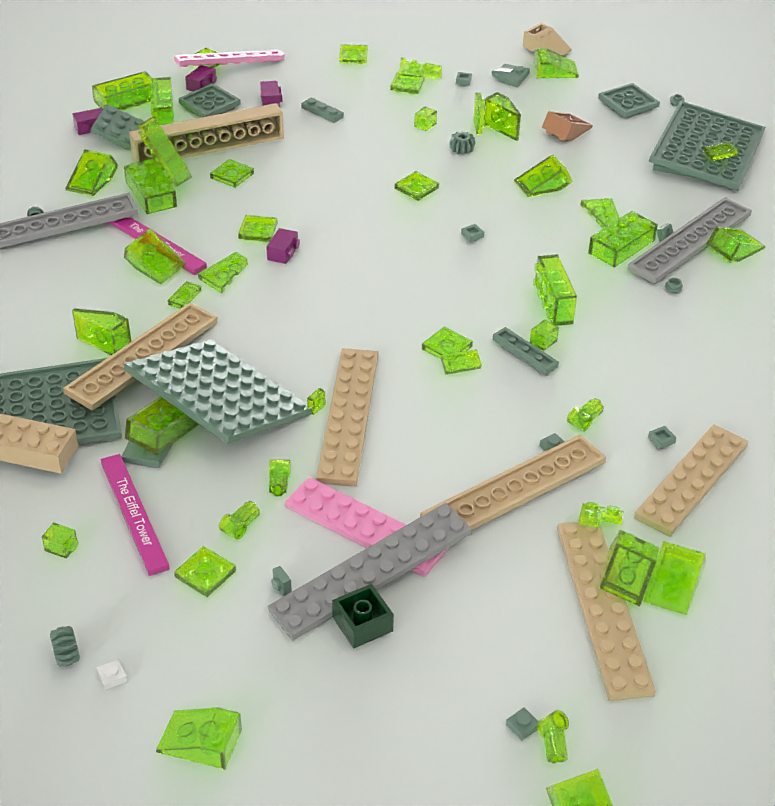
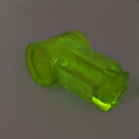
M591 399L581 408H573L568 414L567 422L582 431H586L591 426L592 421L603 412L604 406L599 399Z
M270 459L269 493H272L274 496H282L284 493H287L288 478H290V459Z
M252 501L245 502L232 515L226 514L223 516L219 523V530L237 540L242 538L247 526L260 515V509Z
M560 710L553 711L537 723L538 732L545 741L547 762L551 763L564 762L568 759L564 731L568 729L569 721L567 716Z

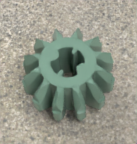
M463 131L452 134L449 143L452 152H457V154H469V152H472L475 145L473 134Z
M62 626L50 632V639L57 665L60 667L69 666L78 662L80 655L73 628L71 626Z

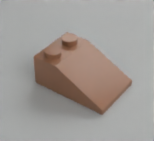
M548 111L541 128L545 129L547 134L552 136L555 134L559 140L566 142V140H574L591 129L593 125L570 113Z

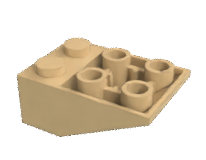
M539 23L524 31L523 47L550 60L555 61L572 51L556 31L548 25Z

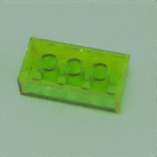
M146 71L92 85L94 102L102 109L108 104L118 110H126L129 107L140 106L143 103L159 99L158 83Z
M171 77L153 78V84H150L152 126L156 127L174 123Z
M155 116L139 124L140 131L138 134L153 158H155L160 169L164 172L169 183H174L177 187L192 178L188 167Z
M147 159L143 162L124 166L126 183L146 215L177 207L176 191L154 159Z
M630 211L590 237L588 254L615 268L655 241L658 224L639 215L637 212Z
M558 254L538 256L537 263L534 265L536 276L533 277V286L537 288L538 298L542 300V307L546 310L547 319H550L552 326L571 325L574 322L577 295Z
M160 396L126 419L125 439L157 455L197 427L199 423Z

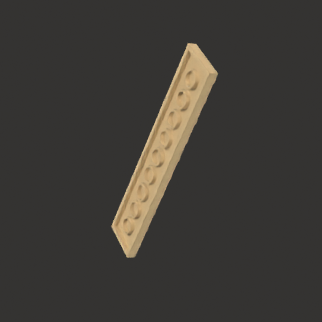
M188 303L65 386L63 392L68 397L93 411L137 380L124 370L125 363L184 347L215 325L218 317L192 303Z
M342 348L316 477V480L323 484L357 487L378 361V351Z
M580 434L421 512L420 517L446 502L474 530L604 464L606 456Z
M599 520L558 524L557 531L608 700L654 697L655 688Z

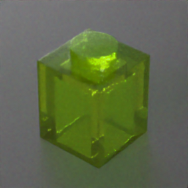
M425 106L415 113L414 127L427 131L437 124L436 110Z
M546 319L531 329L530 343L543 351L557 342L559 327Z
M54 522L42 535L44 551L65 559L78 546L76 531Z

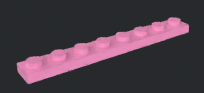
M279 50L175 55L174 61L180 67H188V65L201 66V64L213 66L218 63L221 65H227L228 63L241 64V62L254 63V61L265 63L266 61L279 62V60H284L285 54Z

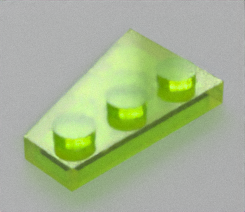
M401 57L399 76L441 78L442 66L431 63L419 64L417 60L410 62L406 61V58Z
M612 198L581 200L580 205L588 210L587 213L590 216L593 215L596 218V222L606 232L622 231L623 225Z
M234 252L198 273V279L222 294L225 290L224 287L227 284L230 285L232 278L235 275H239L246 267L248 259Z

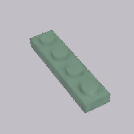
M507 327L493 334V341L543 374L547 375L558 368L559 361Z

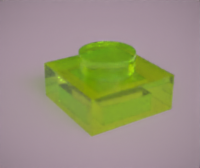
M318 388L307 397V406L312 408V415L323 409L326 405L325 390Z

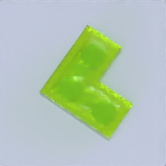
M595 502L583 503L578 524L599 527L600 521L621 525L624 511L616 506L602 507Z

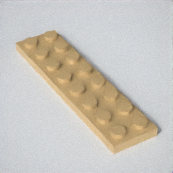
M713 424L637 509L634 518L671 537L746 449L749 441Z

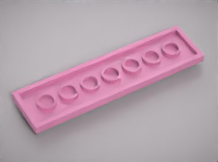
M311 477L285 501V507L366 548L406 526V524ZM447 549L411 571L425 577L445 554Z

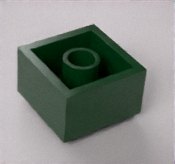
M372 584L332 600V617L353 649L393 632L394 614Z

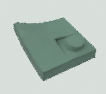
M504 64L499 69L492 70L493 77L517 88L530 74V68Z
M134 424L128 444L121 456L123 462L160 467L174 443L173 436L155 433Z

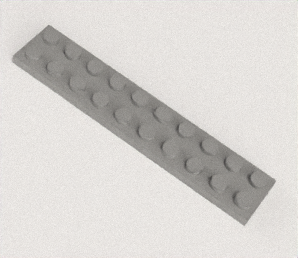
M129 192L0 223V249L27 241L31 242L36 239L51 237L60 233L64 234L77 229L81 230L93 225L97 226L106 222H114L122 218H130L138 215V209Z
M724 197L630 262L628 270L656 284L751 216L752 210Z
M445 502L268 605V610L293 641L332 618L333 599L369 584H372L376 590H379L471 535L472 529Z

